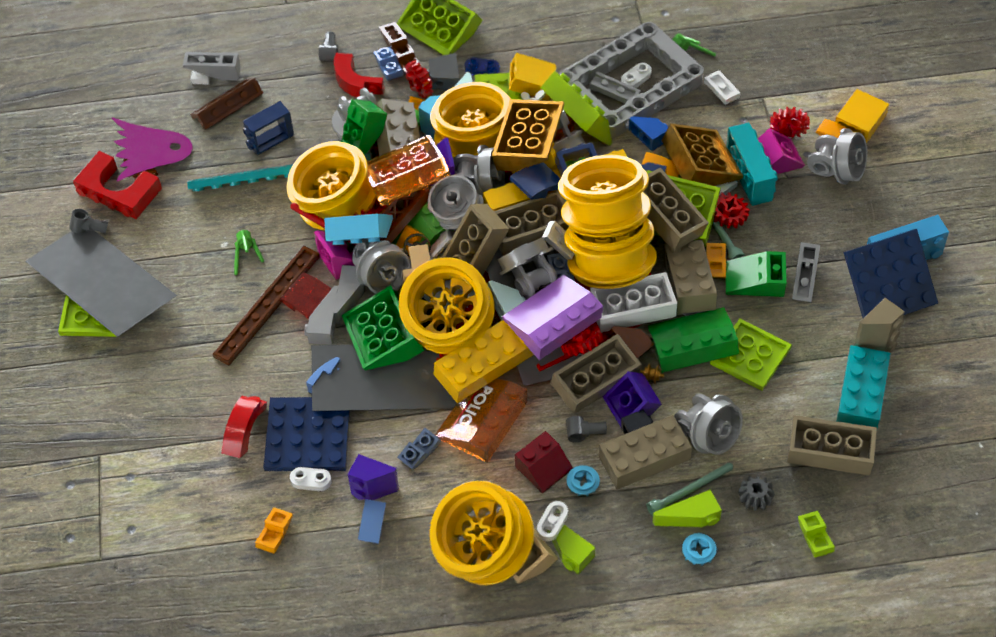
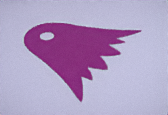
M111 117L118 126L125 130L117 132L127 137L114 141L117 145L127 148L118 152L115 157L129 159L120 165V167L127 168L120 174L117 181L151 168L181 161L192 152V142L183 134L140 126ZM178 143L181 147L179 150H172L170 145Z

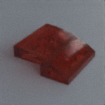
M303 272L280 298V301L294 312L298 310L309 319L310 315L332 288L317 278Z

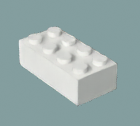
M666 272L646 276L641 281L622 288H590V292L603 305L602 318L596 321L601 333L609 331L613 326L630 327L676 317L677 301Z

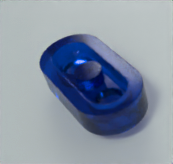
M472 57L465 61V71L471 75L497 74L500 72V65L493 59Z

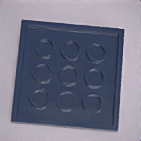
M917 229L843 252L862 318L869 314L884 298L905 311L904 315L938 304Z
M270 397L264 471H293L298 467L324 469L326 471H346L350 410L312 411V397Z

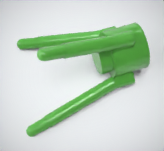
M676 34L673 38V41L684 51L691 46L704 53L716 56V53L698 46L700 41L681 34Z
M241 230L236 234L234 275H238L240 248L248 253L249 248L253 246L260 261L264 262L256 241L251 237V233L248 230Z

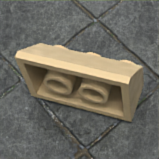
M506 520L503 521L502 527H505ZM535 528L530 555L522 568L513 575L519 584L544 573L559 559L547 543L539 538Z

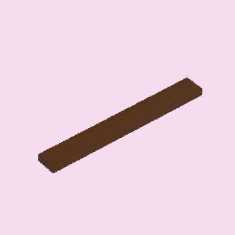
M303 246L215 350L213 357L230 366L320 258L319 253Z

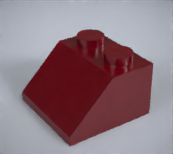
M546 431L515 454V467L542 494L573 469L560 444Z

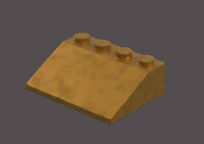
M510 99L492 153L494 164L498 171H517L548 161L565 105L564 102Z
M670 123L662 142L681 178L712 186L743 178L740 169L717 130Z

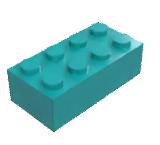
M750 122L728 127L726 147L743 175L740 183L751 206L773 201L778 176L771 167L770 158L764 153L763 144L759 143L756 130L752 129Z
M850 345L836 422L876 427L878 429L890 352Z

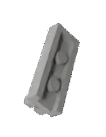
M598 71L589 85L590 90L598 91L623 103L639 95L641 91Z

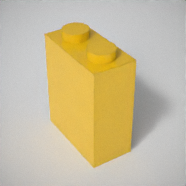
M516 53L510 64L509 90L518 93L527 92L529 96H535L538 91L542 90L541 86L556 71V64ZM546 93L545 96L542 98V100L549 101L551 99Z
M857 89L838 113L835 122L851 129L853 132L863 134L867 143L887 116L889 103Z

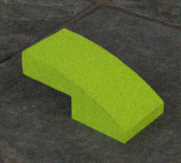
M818 511L798 516L800 527L814 558L835 552V546L826 532V524Z

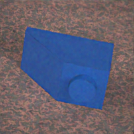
M634 116L629 118V131L651 151L663 145L662 139L668 129L665 123H662L658 118Z

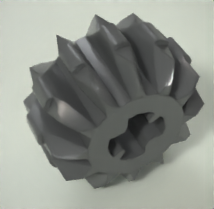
M757 475L755 479L749 476L747 481L743 480L738 494L741 503H746V509L752 506L754 511H756L757 507L764 510L766 505L770 506L775 492L772 490V483H767V478L761 480L759 475Z

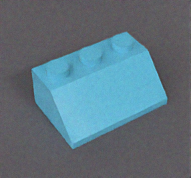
M367 214L324 218L326 241L333 242V245H343L344 241L349 240L351 244L362 243V239H368V242H380V238H387L393 215Z

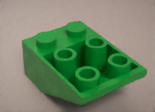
M351 99L340 142L351 144L366 155L383 132L387 113L371 101Z
M765 251L726 261V295L784 297L787 284L786 252Z

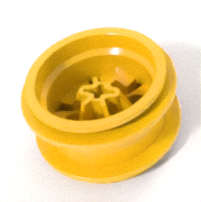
M483 82L465 83L445 91L437 99L430 114L431 124L435 130V146L444 138H448L453 158L459 154L477 156V149L480 145L494 148L511 98L501 88Z
M325 142L307 150L293 164L288 175L287 194L291 203H297L300 210L314 213L323 219L354 216L355 212L361 215V209H364L365 213L368 212L369 208L372 209L376 201L378 178L374 174L373 169L368 166L366 157L360 149L344 142ZM300 214L309 226L325 231V228Z
M617 155L595 156L572 164L564 171L558 183L559 194L567 200L561 209L563 221L575 233L594 238L619 236L637 229L644 223L651 210V201L643 193L649 183L647 172L637 161Z
M646 218L644 223L637 229L623 235L607 238L583 236L575 233L568 227L564 235V241L568 249L575 253L572 259L567 260L570 273L580 283L599 289L622 288L641 281L651 272L657 260L656 250L650 244L655 233L652 222Z
M447 257L425 262L408 276L399 296V313L405 328L413 337L420 341L424 348L439 354H449L491 327L494 319L495 304L489 286L475 267L463 260ZM445 280H451L450 289L446 288ZM474 289L475 295L467 298L468 294ZM457 290H463L461 295H455ZM442 291L440 298H436V293ZM424 294L430 297V302L421 300ZM448 301L450 305H447V309L445 310L443 306H446V303ZM468 305L474 306L470 312H465V308ZM434 308L431 315H426L429 309ZM427 321H432L426 328L421 325ZM464 322L462 327L456 329L458 323ZM445 324L443 330L436 331L438 325Z
M486 481L467 482L451 490L438 504L430 525V544L438 563L448 573L478 585L498 584L515 575L527 561L534 541L532 516L524 502L515 494ZM498 504L501 506L499 512H497ZM474 510L476 517H472L470 512ZM506 520L505 527H502L503 521ZM459 536H463L466 540L459 542ZM491 553L492 557L487 560L488 555ZM474 559H477L476 564L471 565Z

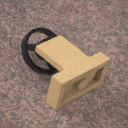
M412 234L404 242V252L410 258L412 268L402 271L403 284L417 267L430 261L431 244L423 234ZM415 236L425 238L422 242L416 241L413 244L408 242L409 239ZM406 245L410 246L408 247L409 254L406 251Z

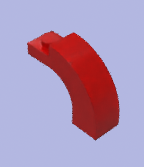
M335 53L334 69L336 80L344 92L351 96L359 97L360 89L366 88L373 95H384L383 78L358 75L354 72L353 54Z
M241 396L238 399L225 428L221 454L241 458L248 452L253 424L256 418L266 410L267 401L261 400L257 396Z

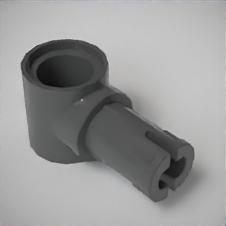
M332 31L326 32L325 42L319 45V61H334L335 53H338V47L335 44V33Z
M75 209L71 214L69 229L77 234L89 231V229L106 233L108 222L92 219V216H89L86 210Z
M571 416L566 419L567 436L570 442H581L586 437H589V435L607 434L606 422L588 423L581 416Z

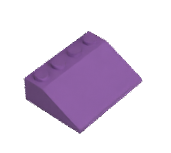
M563 275L503 315L502 319L522 339L531 352L541 360L602 318L603 305L590 291Z

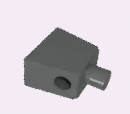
M456 53L428 60L429 69L427 71L432 80L433 90H449L460 81Z

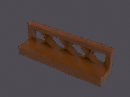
M247 78L190 115L193 119H198L203 129H208L263 94V91L255 78Z
M413 178L408 180L380 213L393 215L387 238H380V241L386 240L390 244L428 201L429 189H422ZM412 185L418 192L413 197H408V189ZM398 200H404V208L401 211H396Z

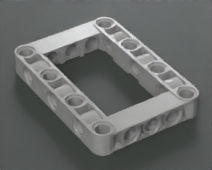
M645 22L561 71L559 74H566L571 79L569 82L572 85L576 84L582 89L581 94L583 96L586 94L594 101L592 105L595 107L599 106L605 112L604 116L609 121L611 139L629 130L630 117L649 118L700 87L703 81L704 70L702 65L696 62L655 23ZM647 49L675 74L655 84L647 92L640 93L625 102V105L617 110L609 111L602 104V101L598 100L591 93L589 88H585L586 85L591 83L597 71L607 74Z

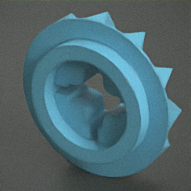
M585 465L574 467L567 475V486L570 488L571 493L575 492L578 496H588L592 492L595 493L600 483L597 471ZM585 475L587 483H584V485L581 486L580 481L582 480V478H584Z
M691 534L683 542L682 553L686 560L691 561L693 565L701 564L703 566L705 563L711 562L716 555V544L706 534ZM697 543L701 549H705L702 550L701 555L698 554V551H694L696 550Z

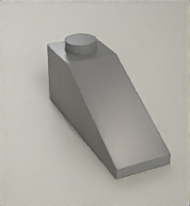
M185 52L183 68L219 80H239L241 65L238 53Z
M801 242L792 300L812 302L820 245Z
M342 265L334 308L336 324L343 320L342 315L351 310L364 294L366 285L358 282L356 266Z
M334 286L310 315L308 324H305L304 334L308 336L309 344L332 345L336 325L334 308L338 286Z

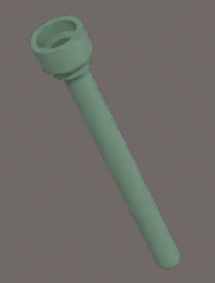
M713 222V227L723 243H726L729 260L745 257L743 251L734 246L724 228L720 226V222Z
M727 463L662 500H651L646 503L648 512L653 517V512L669 506L733 469V464Z

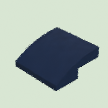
M544 162L525 167L510 176V180L531 200L546 198L548 191L558 190V183L561 179Z

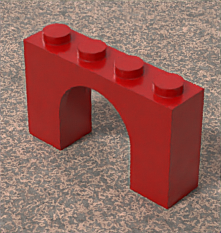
M98 151L73 180L76 192L80 196H86L96 203L104 204L111 210H117L124 216H130L137 220L161 191L162 186L159 177L143 171L128 188L120 191L108 190L104 188V185L118 168L114 157Z

